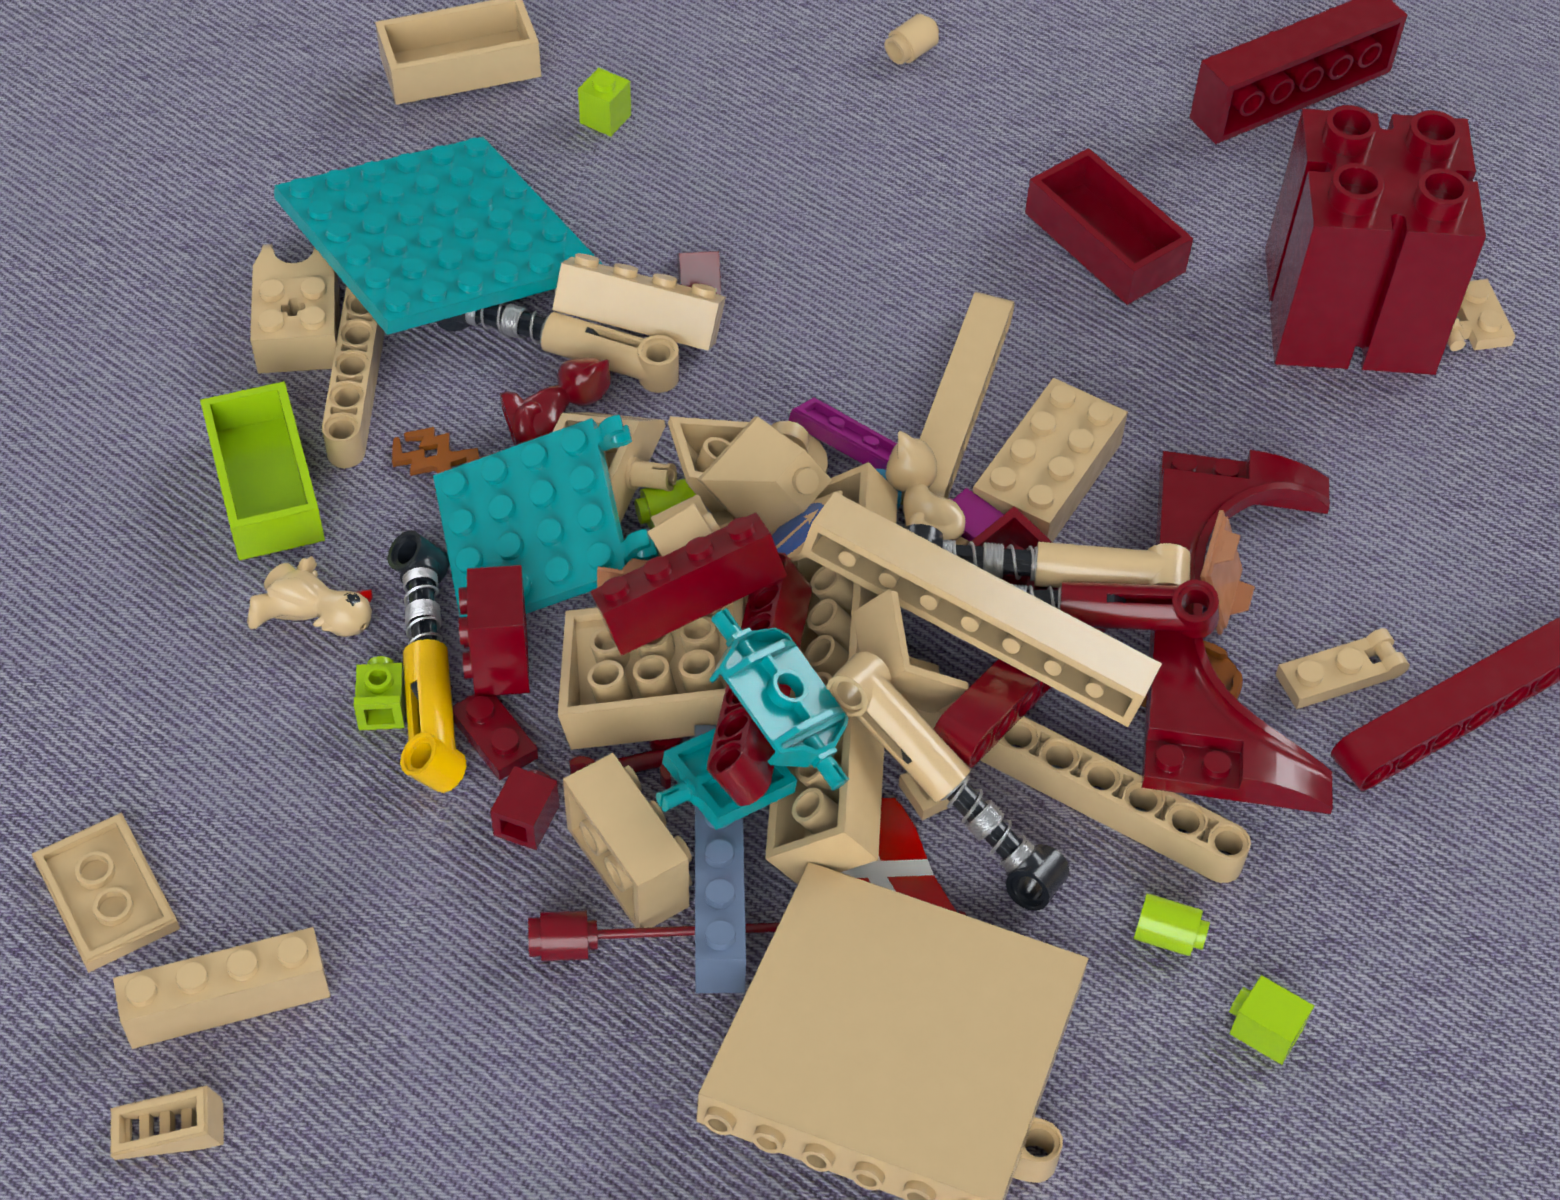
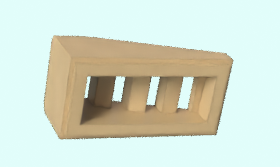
M207 1085L111 1108V1158L114 1160L201 1150L224 1144L223 1100ZM181 1114L180 1130H176L175 1115ZM154 1117H159V1135L154 1136ZM139 1119V1139L132 1141V1120Z

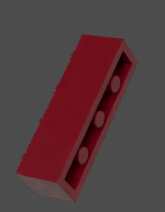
M755 512L747 517L736 518L726 527L705 537L694 538L686 546L665 556L652 558L644 566L623 576L613 577L604 582L602 586L590 591L611 638L622 656L787 577L771 533Z

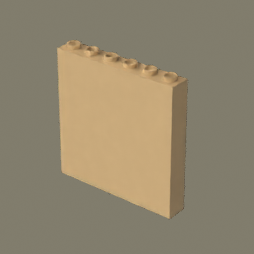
M808 862L698 1093L696 1122L705 1125L714 1133L736 1136L754 1143L765 1152L782 1153L803 1161L808 1167L816 1171H830L852 1179L856 1184L865 1189H879L904 1200H1005L1079 994L1089 958Z

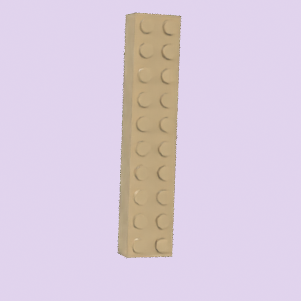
M869 462L832 477V481L816 498L819 499L834 491L841 490L843 492L842 496L896 523L898 491ZM806 557L793 562L812 586V595L800 651L825 686H827V683L854 654L859 652L853 611L878 595ZM791 688L789 697L796 698L795 693ZM848 716L847 727L835 746L838 751L833 756L846 776L849 777L848 782L832 791L819 770L812 765L809 767L786 766L797 779L796 790L794 793L770 804L765 859L797 885L808 862L837 872H843L878 860L884 746L857 717Z

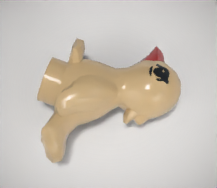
M312 556L308 559H301L296 569L290 563H282L276 566L266 577L264 588L267 593L250 597L247 624L250 629H257L272 618L299 621L318 617L314 621L313 626L321 627L322 631H330L337 636L343 637L358 635L369 626L371 621L372 609L370 602L373 598L372 589L356 592L329 589L317 577L318 573L314 570L317 563Z

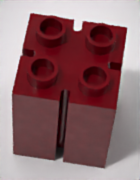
M1342 105L1332 110L1302 109L1265 248L1269 301H1272L1270 318L1274 365L1348 369L1355 346H1358L1363 351L1362 370L1436 375L1486 239L1478 181H1473L1476 168L1468 119L1454 118L1447 113L1436 110L1422 111L1416 115L1392 114L1388 129L1386 130L1382 129L1379 125L1378 113H1370L1358 106Z

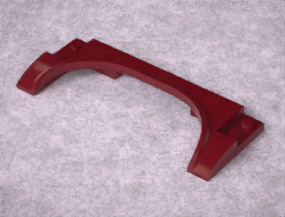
M1255 450L1249 451L1247 462L1163 451L1160 462L1156 545L1171 543L1185 547L1191 556L1190 580H1201L1200 576L1204 566L1205 552L1211 541L1219 510H1224L1225 517H1228V519L1255 504L1328 514L1330 508L1329 478L1295 460ZM1193 603L1184 610L1191 615H1201L1203 605ZM1151 630L1149 657L1162 664L1147 692L1141 788L1331 814L1333 809L1332 771L1310 753L1254 715L1227 690L1211 666L1203 638L1186 637L1179 631Z

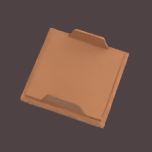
M1219 510L1200 576L1202 581L1211 584L1218 593L1219 621L1216 630L1221 635L1224 628L1227 629L1230 615L1249 611L1255 586L1240 581L1243 568L1237 548L1241 536L1232 533L1229 519L1225 517L1224 510Z

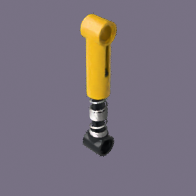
M409 530L403 532L394 540L388 551L387 558L389 566L400 573L403 589L407 593L404 597V604L406 606L404 611L407 628L406 635L410 640L408 646L403 651L408 742L402 751L400 765L406 775L437 792L445 793L451 791L460 783L465 774L467 763L465 755L456 749L448 649L441 642L442 636L437 633L441 627L440 605L434 601V597L439 593L438 583L447 574L450 563L448 553L418 532Z

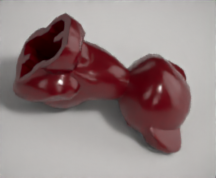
M577 358L565 361L558 370V385L543 388L525 399H522L517 393L510 391L499 393L502 411L514 446L552 433L561 414L565 413L570 403L576 406H589L599 401L606 394L611 384L609 360L599 361L596 358Z

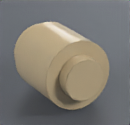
M916 14L889 33V37L884 43L888 56L899 65L905 62H913L938 44V26L932 18L923 14Z

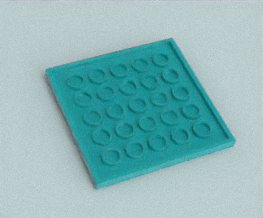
M484 137L469 138L462 142L439 145L432 149L414 153H404L389 159L376 162L370 161L363 165L341 170H331L324 174L307 178H296L290 182L274 185V199L387 335L556 289L562 262L570 257H575L577 253L595 256Z

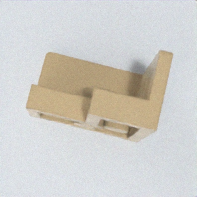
M888 589L853 611L859 652H870L884 661L891 675L890 683L913 708L933 714L957 700L969 688L966 681L940 674L938 665L908 656L898 592Z

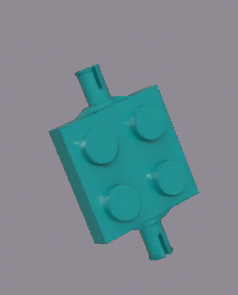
M714 728L664 751L662 764L678 784L656 793V800L664 812L689 801L699 808L715 830L794 793L797 779L786 766H774L772 780L766 793L750 805H737L707 770L708 758L716 730Z

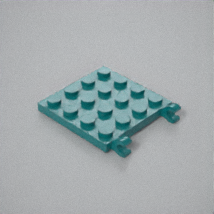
M620 415L604 419L599 427L591 418L433 475L460 617H467V614L460 615L458 593L459 587H467V568L522 565L525 610L527 614L596 589L598 566L622 570L632 558L648 561L659 556L657 547L652 539H649L647 529L637 530L629 534L625 540L623 538L604 454L606 450L622 447L632 442L629 426H623Z

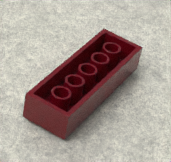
M1351 0L1309 18L1299 20L1279 30L1269 32L1249 42L1239 44L1219 54L1209 56L1201 60L1189 118L1215 144H1218L1391 72L1408 14L1392 0Z

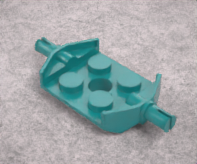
M728 608L716 613L711 618V621L727 641L726 645L728 648L712 673L710 681L712 683L715 682L719 676L724 678L773 747L775 753L768 760V763L775 766L809 767L812 765L819 770L832 791L848 782L849 777L846 776L833 756L838 751L835 746L845 731L849 718L789 634L776 627L755 631L748 627L742 630L730 614ZM778 683L791 687L796 698L784 695L780 691Z

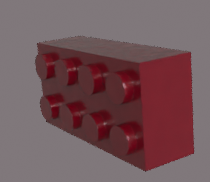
M1090 148L1030 179L1025 214L1126 305L1186 272L1193 237Z

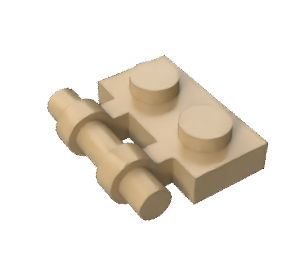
M1488 279L1470 281L1458 312L1459 319L1456 318L1447 342L1450 350L1458 351L1465 346L1464 339H1469L1474 350L1512 346L1515 333Z

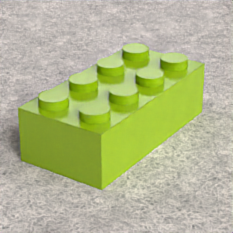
M285 381L201 399L200 403L238 560L325 541L320 513Z

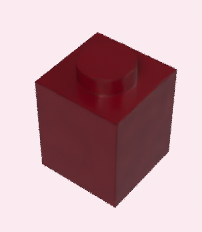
M514 766L490 810L493 835L537 850L560 806L557 781L542 771H528Z

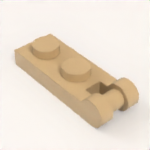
M1381 628L1373 631L1366 638L1279 664L1276 677L1297 710L1397 678L1409 669L1410 664L1402 652L1395 651L1393 647L1394 639L1386 628ZM1377 655L1381 662L1372 664L1369 658Z

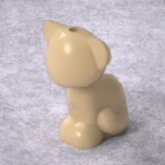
M899 431L898 443L894 446L887 463L886 480L896 490L905 492L903 499L905 526L912 524L930 525L942 532L943 540H958L965 529L963 511L953 500L936 496L928 489L937 476V460L932 449L926 442Z

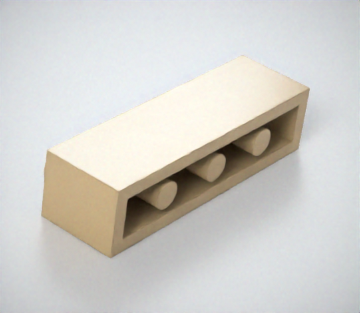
M577 253L575 257H570L561 263L553 311L649 336H667L676 343L707 351L716 343L726 296L716 294V288L704 284H693L692 288L677 284V278L665 274L656 273L653 274V278L637 274L638 268L627 264L616 263L613 268L599 264V258L588 254Z
M314 927L113 978L120 1023L132 1049L330 997Z

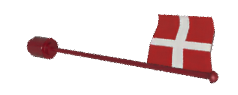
M882 798L878 860L840 873L957 912L935 878L916 827L907 812L896 798ZM587 910L540 912V917H528L529 957H541V961L588 960V950L598 949V939L695 935V926L597 930V920H587ZM958 910L957 913L967 916L965 912ZM780 922L745 924V933L776 932Z

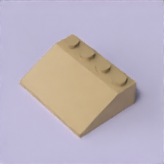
M745 597L622 656L611 638L597 607L566 611L558 717L570 749L695 736L694 725H717L727 683L722 676H719L712 683L710 677L728 647L726 645L727 641L715 624L712 623L711 618L719 611L728 608L730 614L741 628L745 612Z

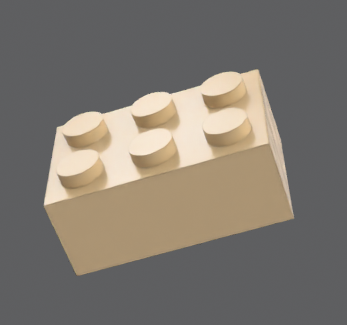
M611 753L563 778L567 829L635 928L654 927L689 907V887L692 886V879L689 874V862L692 861L690 850L679 835L673 837L666 828V819L659 805L654 800L648 802L641 793V784L634 770L630 766L623 767L614 753Z

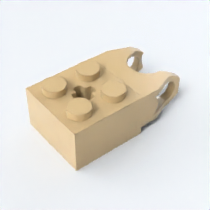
M263 244L261 252L253 264L250 341L258 374L332 369L341 320L340 288L336 272L315 247L308 259L297 263H286L275 256L272 244Z

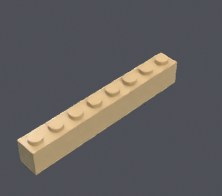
M835 491L813 520L800 553L877 595L888 589L898 592L900 607L1126 727H1129L1162 664Z

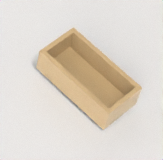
M490 0L375 22L380 58L396 105L541 77L539 41L523 0Z
M1053 378L973 486V493L1003 514L1015 506L1053 542L1121 445L1128 411Z

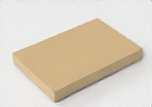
M122 812L31 854L88 973L180 929L178 921Z

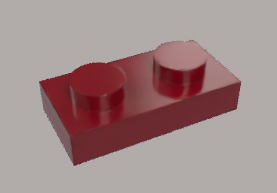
M474 693L452 706L454 723L499 781L509 776L514 766L522 768L538 759V748L496 695L475 697Z

